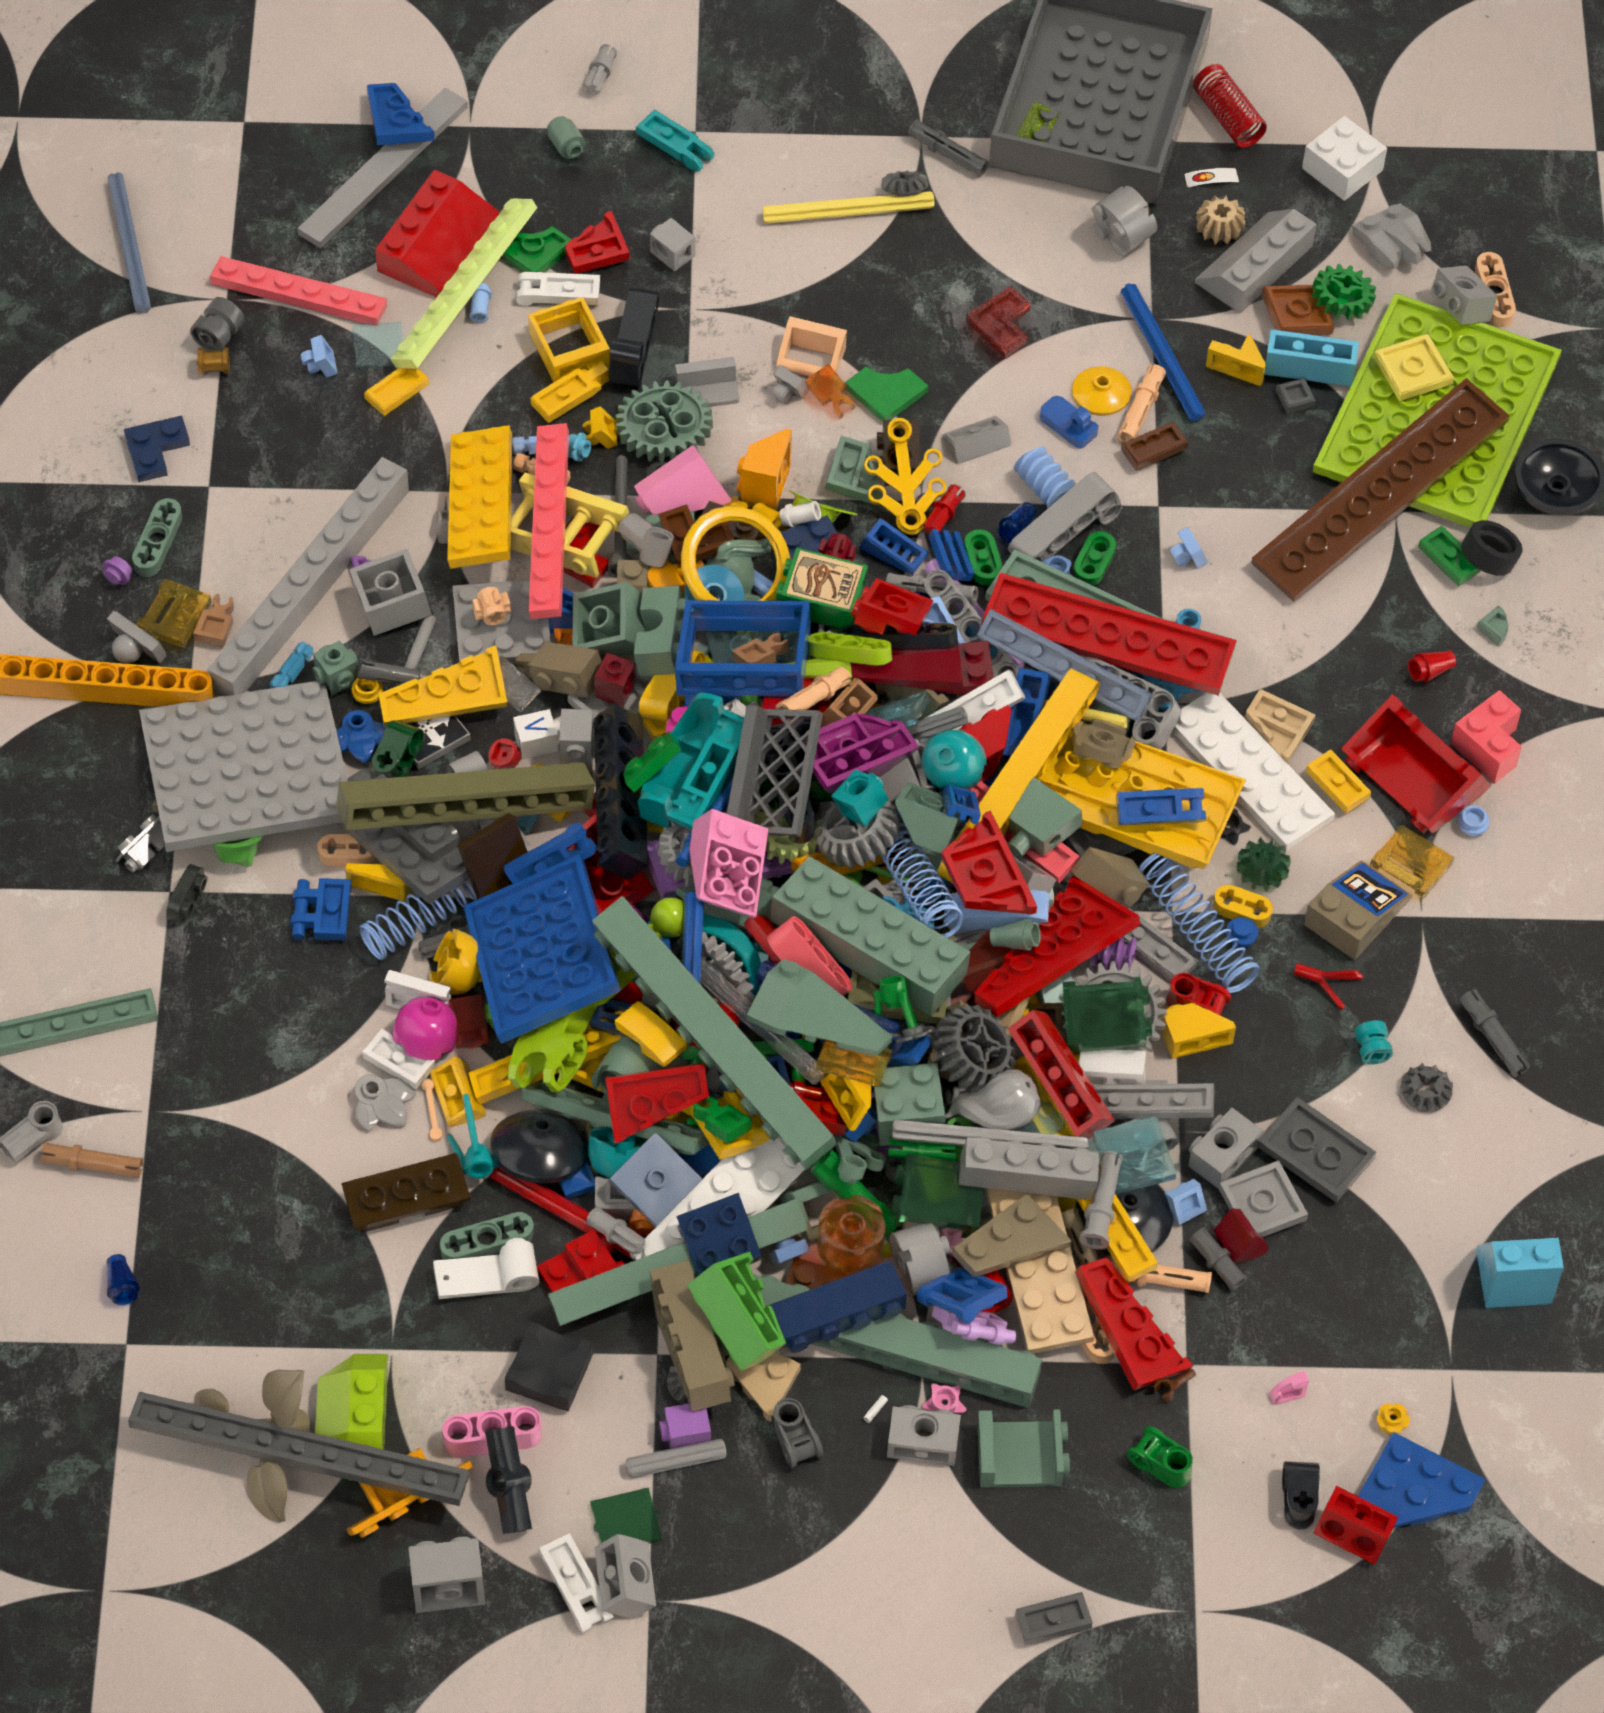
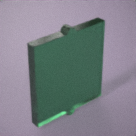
M649 1487L590 1501L595 1520L593 1528L595 1532H598L601 1543L617 1534L646 1541L648 1544L662 1541L657 1520L659 1511L654 1509Z

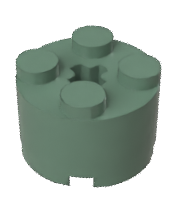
M622 1036L619 1041L611 1045L593 1073L591 1081L595 1090L600 1087L605 1093L602 1098L608 1101L605 1077L665 1069L666 1067L661 1066L641 1053L640 1045L633 1039Z

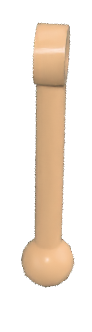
M425 1079L421 1087L426 1091L432 1127L429 1135L432 1141L438 1142L443 1138V1133L438 1128L432 1093L434 1082L431 1079Z

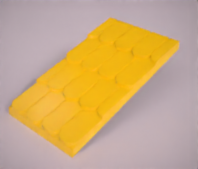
M1072 734L1070 735L1040 782L1082 810V825L1080 828L1094 834H1104L1151 855L1157 853L1193 869H1204L1209 864L1246 779L1135 741L1130 759L1123 761L1119 768H1109L1103 762L1075 756L1073 754L1074 746L1071 743ZM1188 788L1204 789L1205 799L1202 800V810L1206 811L1207 821L1118 826L1116 794L1118 792ZM1183 800L1182 811L1190 810L1189 801Z

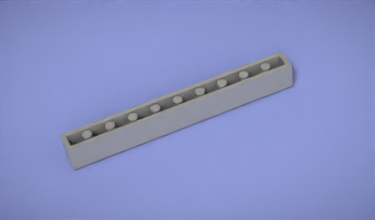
M381 457L209 666L207 672L211 676L214 693L220 696H235L248 690L349 566L351 557L358 555L409 492L407 469Z

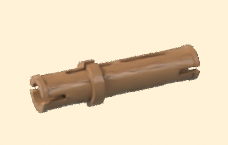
M45 1142L42 1148V1152L47 1153L41 1155V1163L69 1166L70 1170L78 1171L81 1168L130 1176L137 1179L140 1178L142 1169H139L140 1166H143V1158L141 1157L136 1158L82 1149V1145L76 1144L73 1147Z

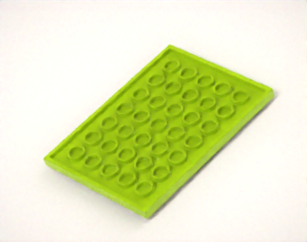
M1395 293L1314 463L1313 472L1343 482L1467 378L1510 415L1509 421L1409 506L1469 528L1477 521L1488 520L1560 359L1562 350L1482 322L1461 325L1447 310ZM1428 334L1454 377L1453 384L1399 401L1376 363L1374 351Z

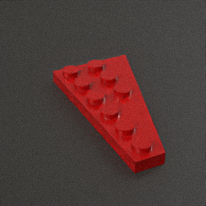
M1073 875L1068 880L1066 890L1064 892L1059 891L1054 897V904L1048 911V922L1038 924L1040 929L1039 946L1032 947L1030 951L1010 950L1004 957V964L999 969L993 970L975 991V1003L985 1010L990 1009L991 1013L996 1017L1002 1015L1139 927V915Z

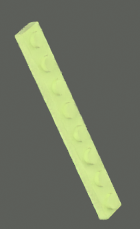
M510 199L504 205L503 210L490 223L488 230L475 243L473 250L467 258L460 263L458 270L452 278L445 283L443 290L437 298L430 303L428 310L422 318L415 323L412 331L398 346L397 351L391 357V361L396 368L417 369L535 212L537 206L532 199Z

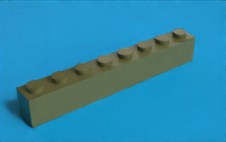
M584 762L339 782L336 809L345 830L501 818L507 813H511L513 816L584 811L592 810L595 783Z

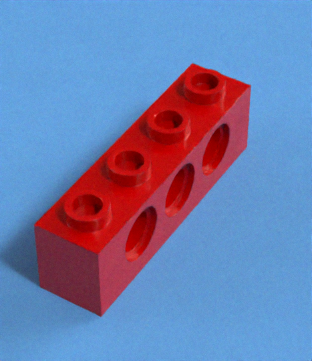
M1032 1010L1007 1028L1076 1137L1091 1139L1115 1121L1047 1013Z

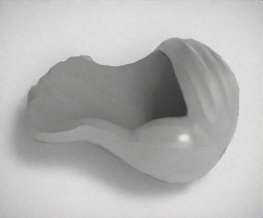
M1016 1069L1006 1070L996 1074L979 1091L970 1093L967 1089L953 1100L948 1113L945 1114V1119L963 1116L984 1128L1013 1131L1025 1126L1037 1114L1040 1106V1098L1037 1094L1038 1089L1031 1077Z

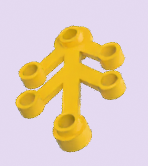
M896 418L889 423L887 435L890 441L895 443L899 476L883 465L881 459L875 455L866 458L864 470L869 475H877L897 490L902 496L903 506L886 494L885 488L881 485H874L869 489L868 500L874 505H882L895 515L896 525L902 533L916 535L924 529L923 523L926 520V510L936 498L944 495L946 483L941 478L930 480L928 491L916 504L914 491L932 468H937L941 464L942 454L935 448L927 450L924 460L911 475L907 441L910 439L912 427L906 419ZM896 428H901L904 430L905 435L896 437L893 431ZM936 454L939 460L936 463H931L928 461L927 456ZM870 461H876L879 467L876 470H871L867 464ZM932 484H941L942 491L934 492L931 488ZM874 490H879L882 492L883 497L881 499H874L871 493ZM906 517H915L916 524L908 525L905 522Z

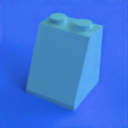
M1559 1238L1493 1241L1477 1245L1476 1253L1486 1308L1552 1304L1564 1269Z

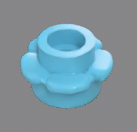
M582 432L578 435H569L568 457L580 462L588 457L591 451V442L587 440L586 434Z

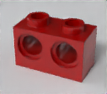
M1336 1485L1313 1534L1375 1565L1398 1516Z

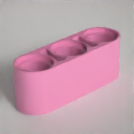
M530 1406L451 1416L444 1422L442 1427L445 1451L453 1457L489 1454L486 1434L484 1432L491 1428L499 1429L511 1426L515 1428L518 1450L532 1448L540 1442L542 1437L540 1414ZM524 1424H530L534 1426L531 1430L523 1431L519 1429V1427ZM456 1433H463L466 1435L463 1439L455 1440L451 1438V1436Z

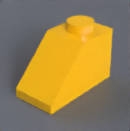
M1194 1003L1172 1005L1166 1009L1167 1016L1160 1019L1166 1025V1028L1161 1030V1033L1172 1059L1233 1044L1236 1029L1234 1022Z

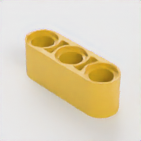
M693 650L691 663H706L705 654L701 651ZM675 674L653 676L640 698L639 713L642 717L668 722L672 711L677 707H683L685 698L684 695H677Z

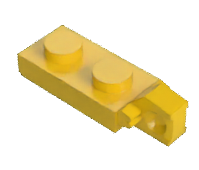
M602 362L588 371L577 368L530 398L531 405L550 423L597 394L602 389L601 386L609 381V369Z

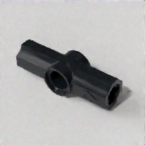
M511 1426L485 1431L491 1468L486 1475V1487L493 1497H497L503 1534L531 1530L532 1524L526 1492L531 1487L532 1476L528 1467L520 1462L515 1428Z

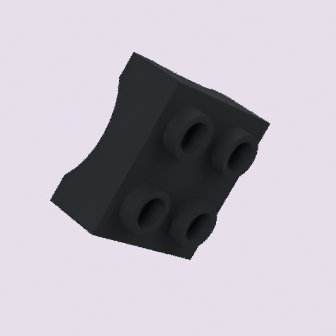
M530 1321L517 1355L505 1376V1390L569 1412L593 1356V1342L560 1335L540 1324Z

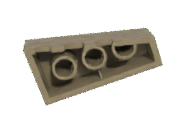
M689 1260L650 1270L655 1316L691 1411L694 1412L731 1402L730 1387L735 1386L733 1374L729 1366L724 1367L725 1356L720 1342L716 1343V1335L710 1321L702 1308L694 1301L693 1294L687 1286L695 1279Z

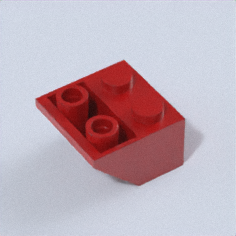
M1008 705L998 711L995 708L984 714L980 721L974 724L969 722L959 729L974 736L984 747L987 761L981 774L982 778L980 781L983 783L993 777L1006 747L1012 710Z

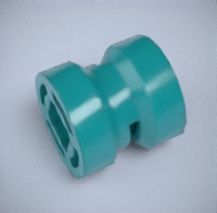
M1378 1020L1368 1021L1360 1024L1355 1029L1356 1040L1361 1044L1359 1052L1363 1063L1371 1065L1380 1064L1393 1056L1391 1043L1386 1039L1388 1037V1030L1385 1022Z

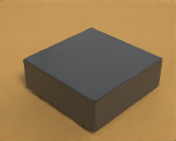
M1305 378L1277 385L1276 393L1287 414L1315 407L1316 400Z

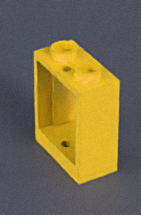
M583 297L567 300L562 304L528 314L529 334L553 382H556L577 368L588 371L601 362L607 368L609 367L610 348ZM580 323L591 345L554 357L543 334Z

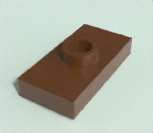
M1173 421L1121 445V451L1136 471L1188 449V441Z

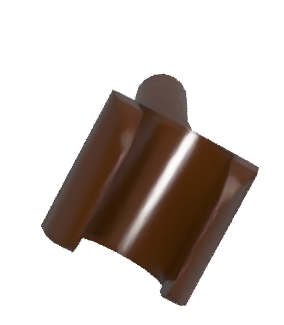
M1190 1369L1172 1381L1166 1378L1159 1379L1154 1385V1392H1159L1162 1388H1168L1170 1391L1162 1396V1402L1169 1403L1174 1399V1391L1195 1377L1196 1372Z

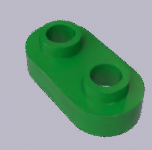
M973 530L966 535L964 546L975 573L973 579L981 585L988 586L992 584L1002 569V562L993 535L986 530Z
M1098 531L1088 536L1074 564L1075 578L1092 586L1102 581L1115 555L1116 541L1112 535L1107 532Z

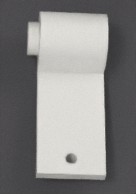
M523 1238L508 1240L506 1245L501 1248L499 1255L433 1261L438 1299L522 1292L533 1289L539 1284L533 1244L525 1241Z

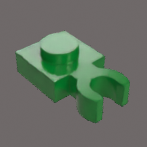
M712 1096L706 1098V1107H701L697 1103L693 1105V1116L705 1123L706 1130L727 1144L752 1129L751 1118L730 1104L721 1108L718 1100Z

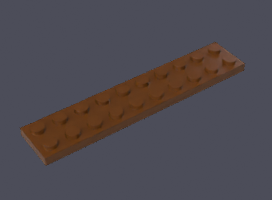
M1465 378L1254 555L1251 564L1293 602L1297 601L1509 421L1510 415L1470 380Z

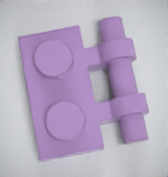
M937 1306L933 1308L932 1317L943 1323L942 1328L952 1332V1334L962 1335L963 1339L975 1341L977 1338L987 1339L989 1343L1002 1345L1004 1342L1013 1344L1016 1340V1332L1006 1329L1008 1322L993 1313L980 1311L972 1322L966 1323L959 1320L951 1312Z

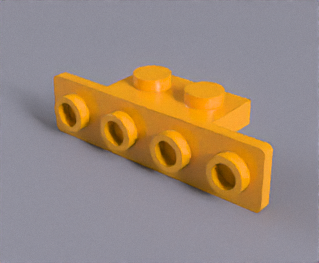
M417 1448L407 1454L408 1456L427 1460L421 1448ZM469 1460L464 1461L456 1465L455 1467L468 1470L472 1468L473 1465ZM360 1483L375 1513L346 1530L349 1535L359 1533L361 1538L365 1537L379 1528L377 1525L378 1521L387 1516L392 1521L409 1511L406 1506L409 1503L418 1499L421 1504L429 1499Z

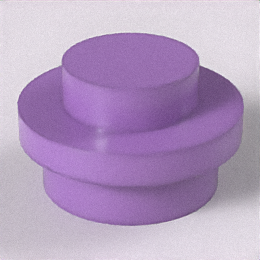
M114 556L111 560L108 559L103 563L104 576L108 581L116 585H125L129 582L132 569L125 560Z

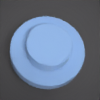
M1471 805L1459 813L1457 819L1458 827L1465 834L1478 836L1488 829L1489 817L1482 807Z

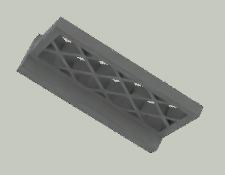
M746 706L727 809L728 815L753 823L755 815L763 808L769 818L760 826L768 828V836L801 837L822 722V712L818 710L762 709L759 706ZM772 718H781L785 726L773 736L770 732ZM804 719H811L810 729L800 737L795 727ZM791 732L797 741L784 752L778 742ZM774 747L780 756L767 767L765 764L766 753ZM802 748L805 752L804 761L795 768L789 758ZM786 763L791 772L778 782L773 773ZM769 778L775 787L765 796L761 797L759 794L760 784ZM797 779L800 783L799 790L794 796L789 798L783 789L793 780ZM780 794L786 803L775 813H772L767 804ZM791 809L794 814L792 828L782 827L778 820Z

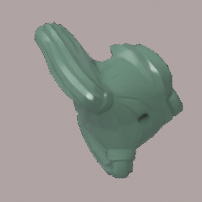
M767 538L762 540H730L721 544L718 547L717 555L711 557L705 565L715 564L731 570L739 578L743 586L744 601H757L762 596L751 594L754 586L752 557L768 553L771 549V544Z

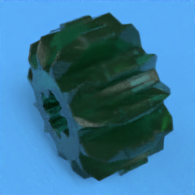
M1262 837L1258 839L1257 844L1249 840L1245 849H1241L1238 853L1239 862H1237L1236 869L1237 873L1242 874V883L1252 882L1251 887L1253 890L1258 886H1262L1265 892L1270 889V885L1279 888L1282 880L1288 878L1291 859L1289 855H1285V845L1276 847L1274 839L1269 843H1265Z

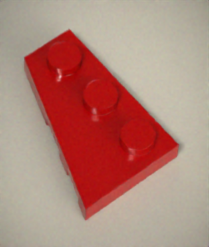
M704 1063L605 1077L615 1144L709 1097Z

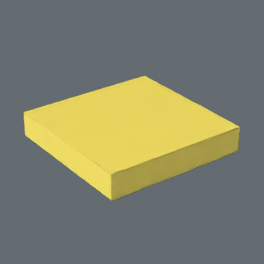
M1428 334L1374 351V359L1399 401L1453 384L1454 377Z

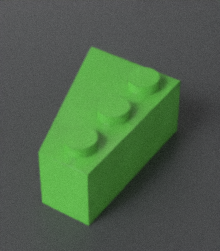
M751 1252L714 1263L687 1285L693 1294L694 1301L702 1308L710 1321L713 1331L720 1337L729 1351L731 1360L737 1364L741 1371L760 1364L786 1344L772 1306H765L760 1293L764 1289L762 1280L759 1278L755 1280L749 1265L754 1261Z

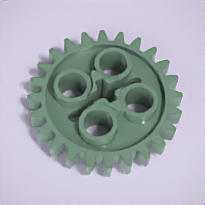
M666 380L664 386L659 387L658 383L654 381L653 388L651 389L643 384L641 393L632 390V398L624 397V405H618L616 429L617 435L620 436V443L627 444L628 452L636 449V457L638 458L643 454H647L648 461H651L654 456H658L660 463H663L665 457L669 456L672 460L676 455L681 454L692 445L696 449L697 445L705 446V438L711 437L713 417L712 408L708 407V400L702 399L700 391L692 394V386H688L684 390L681 389V382H678L674 387H670L669 380Z

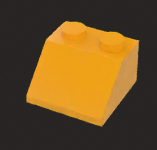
M784 429L749 445L746 456H740L737 466V474H740L736 491L741 493V501L746 502L748 507L753 508L757 503L763 502L766 506L777 510L791 468V429Z

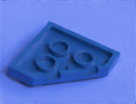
M1393 1432L1358 1497L1398 1516L1394 1528L1407 1524L1414 1526L1437 1520V1517L1469 1512L1486 1479Z

